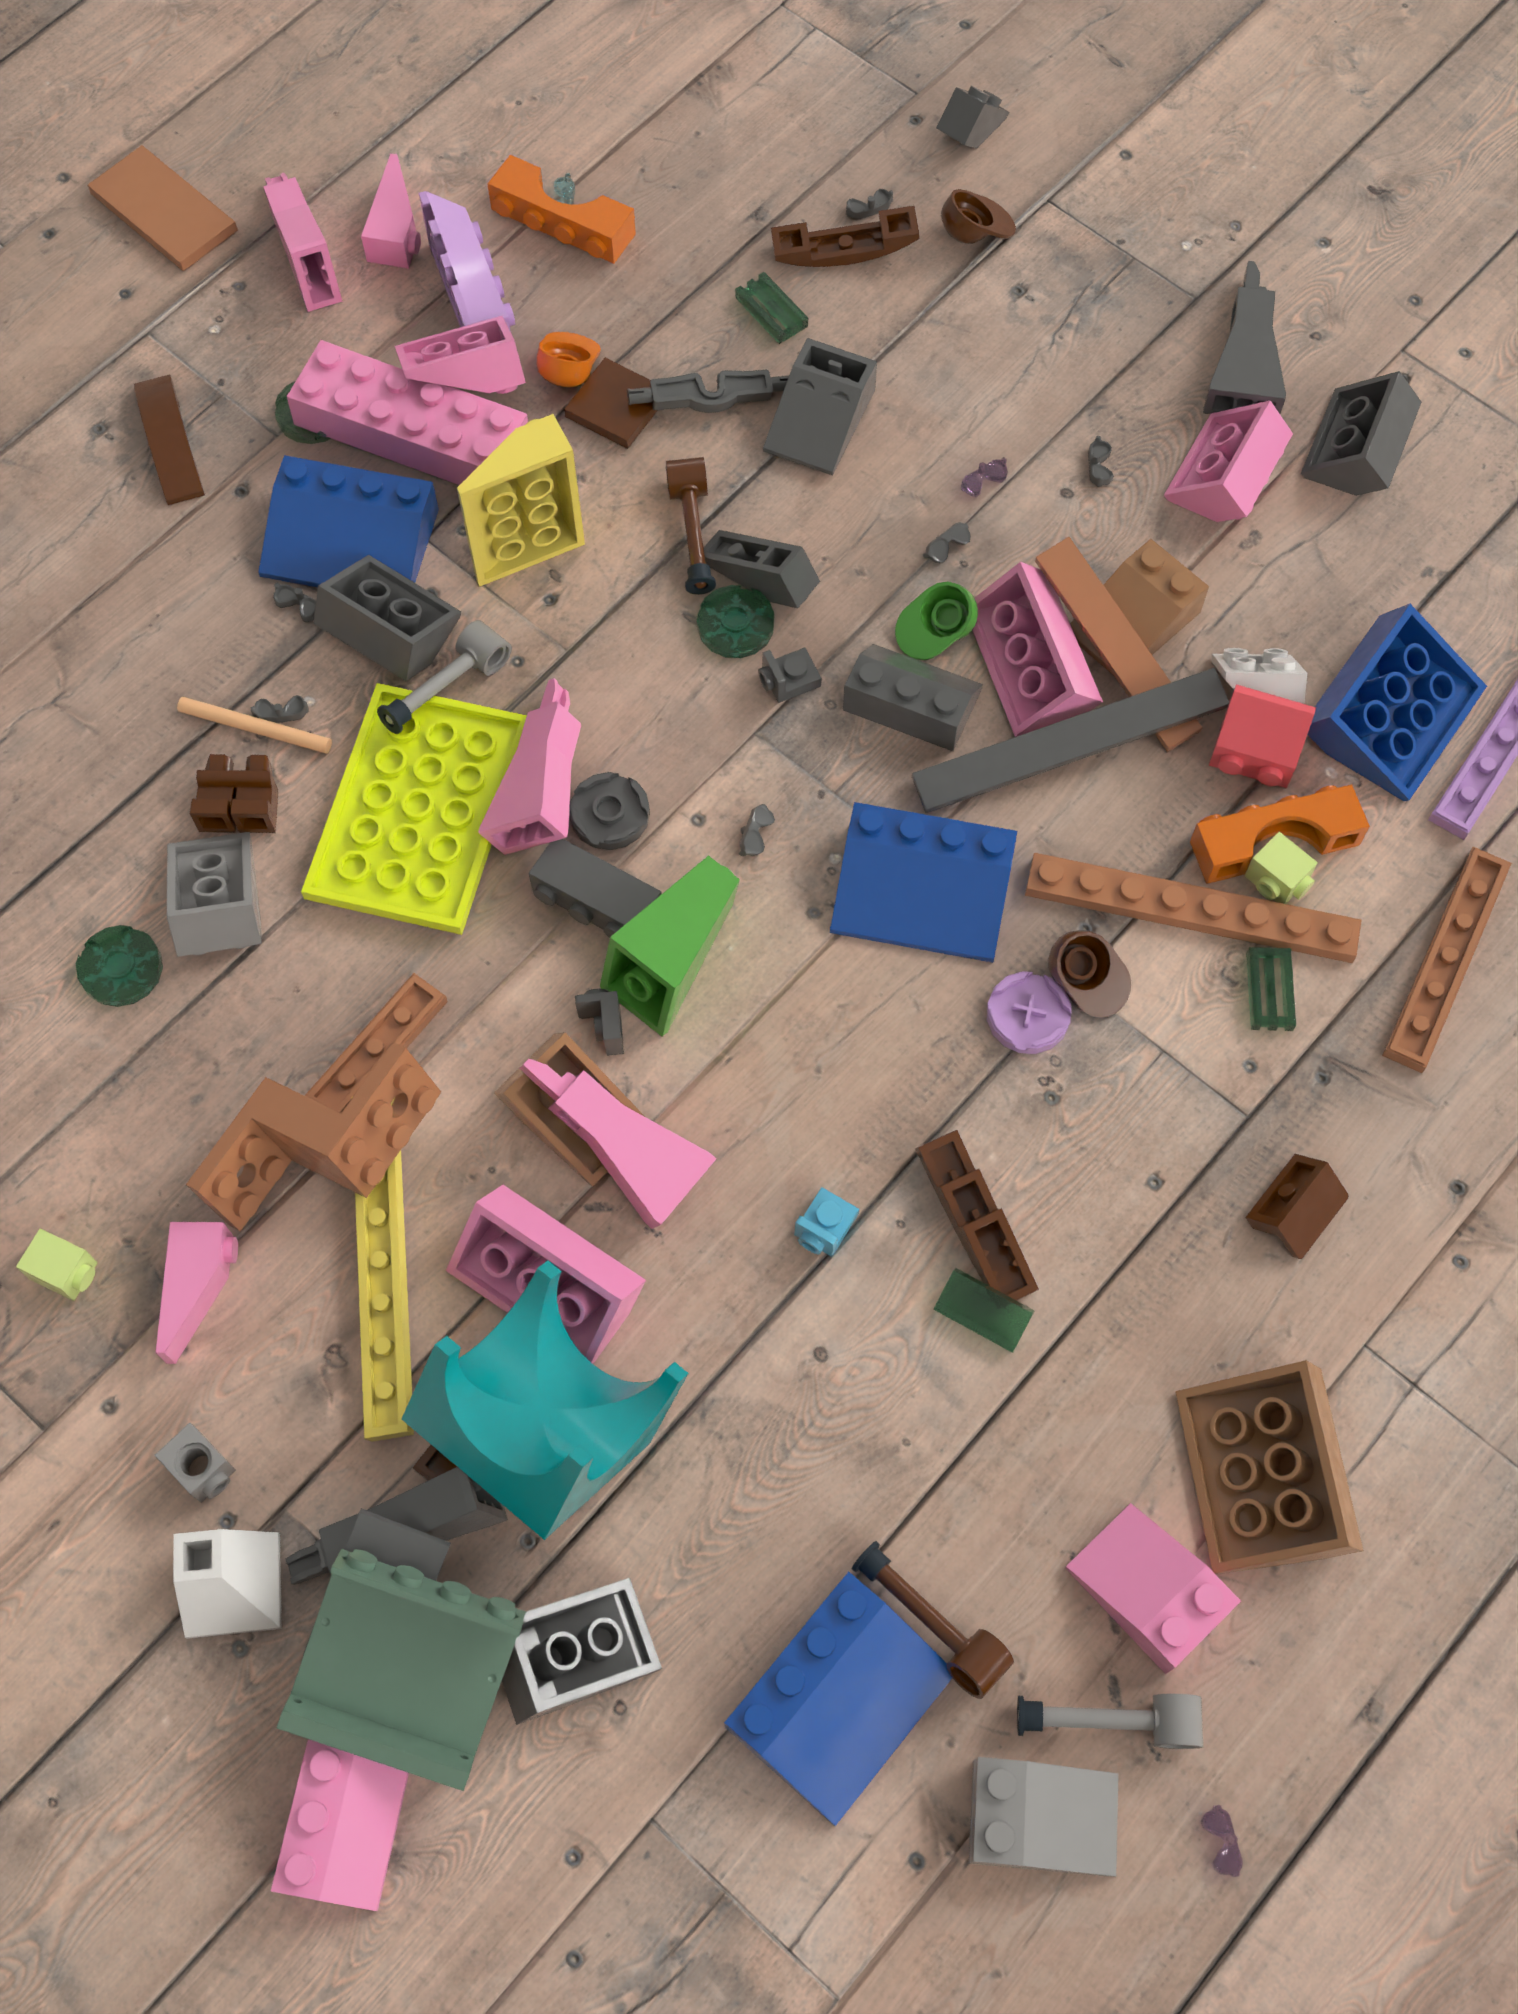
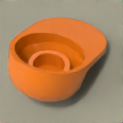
M569 332L549 333L539 343L536 363L537 370L546 381L561 387H577L588 379L592 365L600 355L601 347L592 339Z

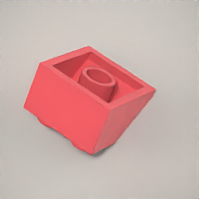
M1236 684L1219 729L1209 766L1219 768L1226 774H1239L1256 779L1267 786L1287 788L1296 769L1316 707Z

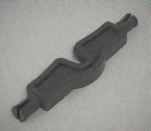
M767 369L753 371L723 370L717 375L716 392L706 390L702 377L698 373L658 378L650 381V387L628 388L627 400L628 405L652 403L653 410L689 407L699 412L716 413L727 410L736 403L771 400L772 392L784 391L789 375L771 377Z

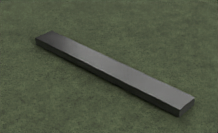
M1214 667L912 773V779L924 811L929 813L1226 709L1229 705V700Z

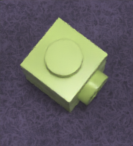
M1278 832L1252 858L1245 877L1256 885L1259 893L1265 898L1286 904L1293 896L1300 900L1313 886L1315 880L1311 878V875L1318 862L1282 833Z

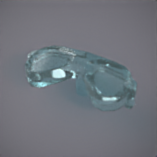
M566 173L565 177L557 178L554 181V191L561 198L556 201L565 204H572L575 194V184L571 179L570 173Z

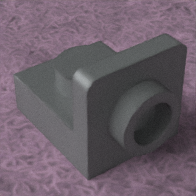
M805 647L776 659L770 650L762 652V668L758 669L759 678L766 691L772 690L778 703L821 687L822 678Z
M591 989L582 995H576L575 1005L579 1019L594 1018L596 1041H604L607 1056L624 1054L621 1009L617 991L609 992L606 989Z

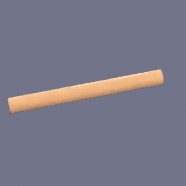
M181 697L178 702L177 710L181 713L328 754L331 749V738L186 697Z

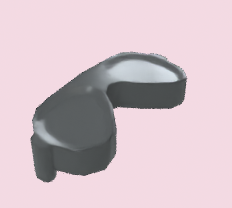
M878 189L874 196L868 197L867 204L854 198L849 199L846 205V215L853 219H862L879 213L878 211L889 209L893 202V191L890 190L888 192L885 189Z
M1096 436L1095 441L1091 443L1088 450L1090 481L1097 487L1110 484L1114 478L1113 472L1100 464L1110 457L1112 449L1108 442L1101 440V436Z
M961 522L953 524L927 545L923 557L925 559L929 558L935 563H943L948 558L950 541L960 545L970 542L969 526Z
M278 582L274 584L275 592L273 598L276 606L285 608L296 604L300 605L299 610L302 620L304 622L314 620L316 600L303 594L301 588L295 589L287 584L280 585Z
M296 695L287 702L284 708H282L281 704L273 705L267 699H259L256 701L255 706L251 707L253 717L279 723L302 719L309 712V707L303 697Z
M765 804L754 807L751 810L747 825L741 828L743 835L740 840V856H756L764 851L765 846L759 833V828L769 826L775 821L773 813Z

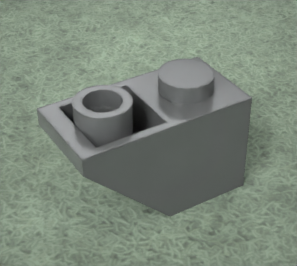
M971 86L969 91L956 87L936 128L963 145L978 148L1007 119L1010 112L1000 107L1002 99L986 90L982 91Z

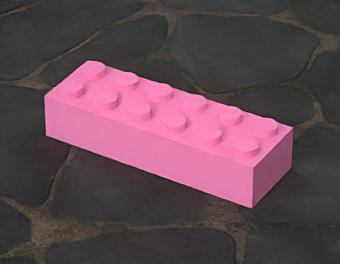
M320 340L287 395L294 425L458 485L516 428L528 423L527 414L451 386L406 379L401 368Z

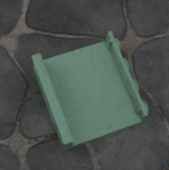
M341 1549L330 1571L332 1575L291 1694L282 1710L276 1728L464 1791L476 1751L517 1637L520 1635L526 1611L515 1608V1604L505 1598L491 1597L488 1599L473 1594L468 1587L458 1582L445 1581L441 1583L426 1578L420 1570L406 1565L394 1567L379 1562L373 1554L367 1551L354 1549L353 1552Z

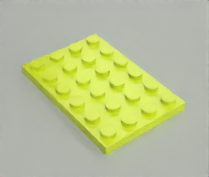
M377 683L301 890L302 896L305 900L462 935L492 845L478 831L515 755L527 715L433 696L411 713L412 718L402 725L403 730L399 734H394L381 722L377 709L381 705L388 706L396 699L402 700L413 691Z

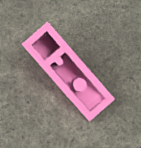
M390 153L361 239L367 262L409 269L413 255L419 253L421 234L416 232L398 155Z
M170 1222L155 1352L166 1364L177 1363L228 1280L230 1263H236L238 1241L236 1237H233V1234L224 1222Z

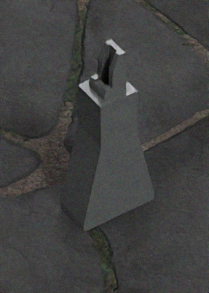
M1248 261L1243 285L1238 287L1232 308L1230 335L1209 386L1203 407L1204 414L1271 401L1279 414H1281L1286 399V390L1273 330L1276 291H1270L1266 287L1259 286L1260 272L1254 261Z
M458 1467L367 1510L445 1541L508 1520L504 1506ZM358 1514L319 1529L320 1540L314 1542V1545L301 1549L285 1558L291 1575V1584L296 1585L331 1571L340 1550L345 1549Z

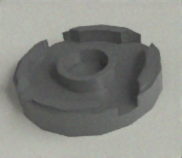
M605 772L592 775L577 786L574 796L570 801L569 816L572 829L581 841L597 849L614 850L627 847L640 838L648 826L650 807L646 792L636 780L630 777L628 779L621 777L619 773Z

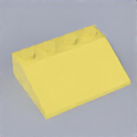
M554 414L541 419L531 420L526 425L516 428L457 487L474 573L479 587L585 545L573 449Z

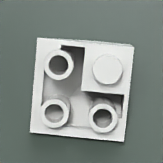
M1227 648L1224 649V654H1212L1211 662L1233 689H1235L1237 684L1299 703H1305L1308 673L1291 655H1288V651L1270 648L1265 649L1263 654H1248L1246 649Z
M217 1529L174 1534L173 1582L185 1638L282 1629L280 1534L278 1532Z

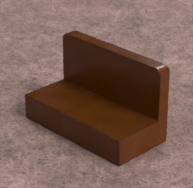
M1294 1154L1245 1218L1253 1229L1278 1236L1292 1257L1303 1259L1347 1201L1349 1195L1328 1162Z

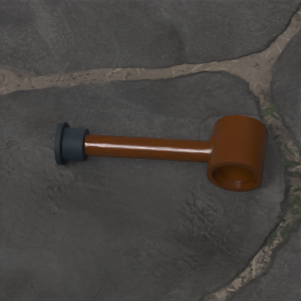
M704 457L666 461L669 499L682 500L690 559L685 588L691 594H706L715 589L716 580L711 576L710 566L705 562L697 502L698 497L708 496Z
M877 1541L873 1542L859 1556L851 1569L854 1572L860 1570L872 1582L875 1580L879 1581L955 1653L946 1665L949 1674L964 1691L977 1699H982L1014 1664L1010 1651L996 1636L984 1629H978L973 1636L967 1639L889 1566L891 1560L878 1549L880 1544Z

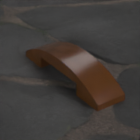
M915 206L878 211L879 221L812 232H808L807 222L772 227L771 233L775 261L795 266L830 267L856 264L886 256L920 239Z
M171 375L135 383L134 389L140 415L167 504L172 505L205 496Z

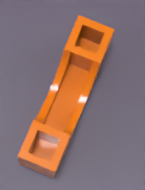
M513 155L508 156L487 183L491 210L496 211L503 217H509L521 222L532 230H539L557 238L564 244H570L584 250L595 258H602L614 264L636 235L634 208L604 195L584 204L574 205L558 202L544 192L541 168Z
M1352 784L1339 788L1330 785L1319 789L1311 795L1303 797L1290 795L1280 799L1275 804L1263 807L1250 805L1241 809L1238 813L1223 817L1219 814L1207 816L1196 824L1190 844L1206 884L1245 875L1253 857L1254 846L1266 838L1275 836L1278 832L1286 836L1302 839L1312 845L1321 855L1359 846L1370 825Z

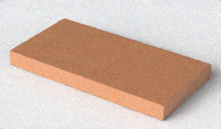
M143 145L87 185L90 193L182 271H185L238 231L236 223L232 218Z

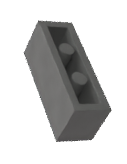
M564 839L550 842L529 872L532 891L537 899L549 906L559 905L568 910L572 918L584 925H589V923L603 929L609 938L662 894L660 890Z

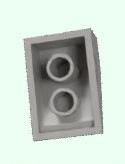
M250 832L167 844V920L177 957L202 955L207 952L232 948L242 949L251 945L262 944L261 916Z
M977 1757L973 1761L968 1864L1116 1877L1118 1773L1030 1761Z

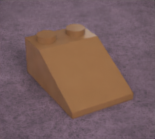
M1149 539L1129 556L1104 584L1108 593L1152 655L1201 613L1209 589L1205 582L1152 539ZM1073 619L1070 625L1079 646L1113 674L1079 624Z
M565 1032L554 1033L529 1058L548 1065L561 1077L566 1072L576 1077L584 1070L620 1103L644 1116ZM518 1069L494 1092L526 1127L590 1186H594L608 1172L588 1143L548 1109L555 1100L536 1085L521 1069Z

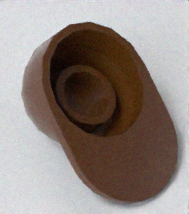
M962 189L953 190L942 207L941 219L944 228L951 237L960 243L973 244L984 239L987 235L1009 239L1016 232L1013 219L1003 207L995 201Z
M1086 930L1070 931L1059 937L1052 946L1048 957L1049 971L1054 981L1065 989L1081 1011L1093 1017H1108L1117 1013L1125 1005L1131 991L1129 971L1110 943L1101 935Z

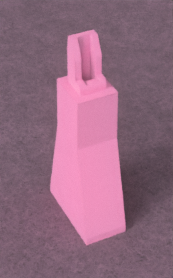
M281 173L280 176L271 179L270 177L265 178L267 185L263 186L271 215L283 243L307 312L343 302L327 243L305 201L296 178L288 179L285 173Z
M555 678L548 680L540 708L528 712L515 755L478 831L480 835L504 855L567 838L571 763L581 723L568 712L570 706L569 693L558 684Z
M528 1059L519 1068L555 1100L548 1109L588 1143L640 1217L651 1229L660 1226L716 1160L708 1151L624 1106L584 1070L576 1077L568 1072L561 1077L548 1065L532 1059Z

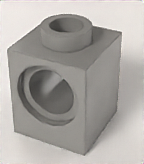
M191 1423L187 1424L155 1454V1457L189 1494L201 1503L207 1497L212 1499L219 1495L230 1483L229 1476L236 1471L209 1440ZM200 1456H207L208 1465L205 1471L197 1476H190L189 1467L193 1460Z

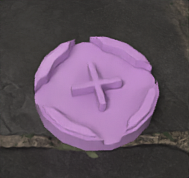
M1025 971L1009 975L994 987L987 1004V1022L993 1036L1004 1047L1018 1053L1037 1054L1052 1049L1064 1038L1070 1025L1071 1002L1063 987L1055 982L1053 978L1046 975L1042 977L1040 975H1033V972Z

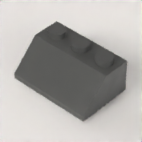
M1400 371L1335 388L1301 472L1305 479L1355 496L1389 488L1422 403Z
M367 555L318 585L313 623L396 676L408 681L431 665L460 619L461 611L372 556Z
M872 644L859 654L844 685L843 711L954 751L980 695L983 684Z

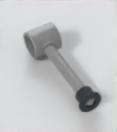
M481 620L470 623L461 632L456 642V651L460 656L404 699H396L388 706L381 705L378 707L377 713L381 722L389 731L399 734L403 730L402 725L412 718L411 713L471 667L474 669L478 668L487 676L498 672L510 657L512 651L511 644Z
M1189 1694L1153 1695L1151 1711L1044 1707L1042 1701H1024L1023 1696H1018L1017 1732L1018 1736H1023L1024 1731L1042 1732L1043 1727L1153 1731L1154 1747L1200 1749L1203 1748L1201 1696Z

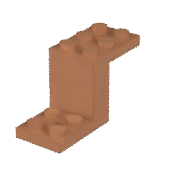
M392 1042L342 1113L265 1077L186 1183V1186L229 1226L239 1231L243 1229L248 1220L256 1213L261 1202L275 1183L282 1177L291 1161L367 1198L376 1184L382 1180L385 1171L400 1150L407 1145L412 1133L426 1113L433 1108L436 1099L441 1094V1090L407 1048L395 1042ZM244 1165L241 1175L237 1177L238 1171Z

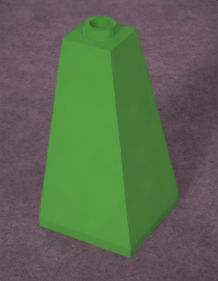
M708 855L610 937L600 988L606 989L609 992L617 991L619 1003L663 1037L669 1031L733 906L740 879L730 869L720 865Z

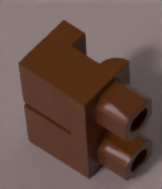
M210 754L205 770H197L196 799L191 801L189 813L198 831L235 833L237 826L239 833H276L278 788L272 776V766L268 756L250 755L247 757L245 770H233L234 763L231 757L225 754Z

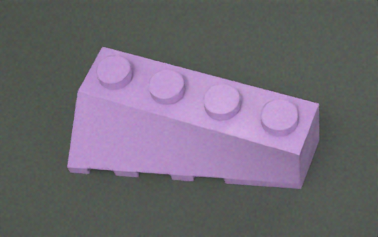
M427 191L420 192L419 198L428 244L459 326L464 327L503 316L510 330V326L515 325L514 314L510 303L503 304L501 298L505 297L503 286L498 275L492 277L491 271L494 270L492 258L488 248L482 249L480 246L483 243V237L478 222H471L465 207Z

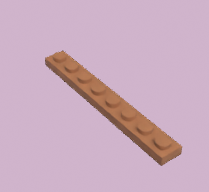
M1039 853L1033 854L1025 896L1348 963H1353L1357 957L1362 922L1361 919Z

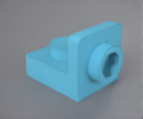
M821 1187L804 1216H799L795 1222L794 1235L799 1238V1244L808 1251L817 1255L824 1252L832 1257L857 1218L859 1208Z

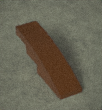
M954 1130L915 1148L956 1234L997 1308L1006 1306L1039 1290L1002 1208H997L980 1169L974 1168L958 1130Z

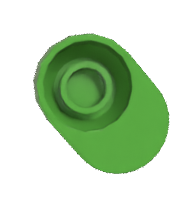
M949 581L936 583L926 589L901 612L897 619L895 635L900 649L914 659L928 660L941 654L955 641L967 636L975 627L978 618V607L974 596L962 585Z

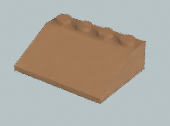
M1305 1360L1175 1391L1211 1567L1215 1574L1316 1561L1364 1551L1321 1368Z

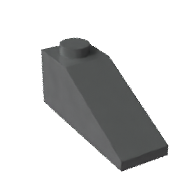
M718 530L704 547L705 562L710 568L772 603L799 608L820 582L805 550L801 546Z

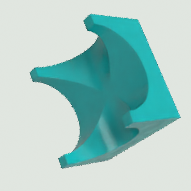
M548 1260L537 1268L528 1286L501 1322L465 1355L459 1358L461 1347L448 1336H445L434 1345L401 1419L544 1540L651 1443L689 1374L674 1362L664 1370L660 1377L654 1380L630 1382L615 1378L593 1365L578 1350L563 1325L557 1303V1286L562 1271Z

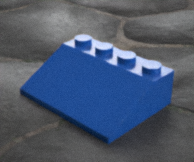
M284 455L273 485L258 571L259 576L318 587V585L365 556L370 555L415 583L439 511L433 482Z
M1410 603L1384 613L1377 618L1315 705V714L1307 735L1328 756L1402 801H1409L1487 685Z
M854 802L830 933L993 963L1018 831Z
M848 1571L724 1724L725 1728L831 1824L836 1826L951 1681L952 1677L947 1670V1663L882 1599Z

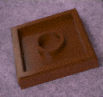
M605 357L565 407V417L628 449L658 410H653L652 403L628 405L627 389L650 387L651 380Z

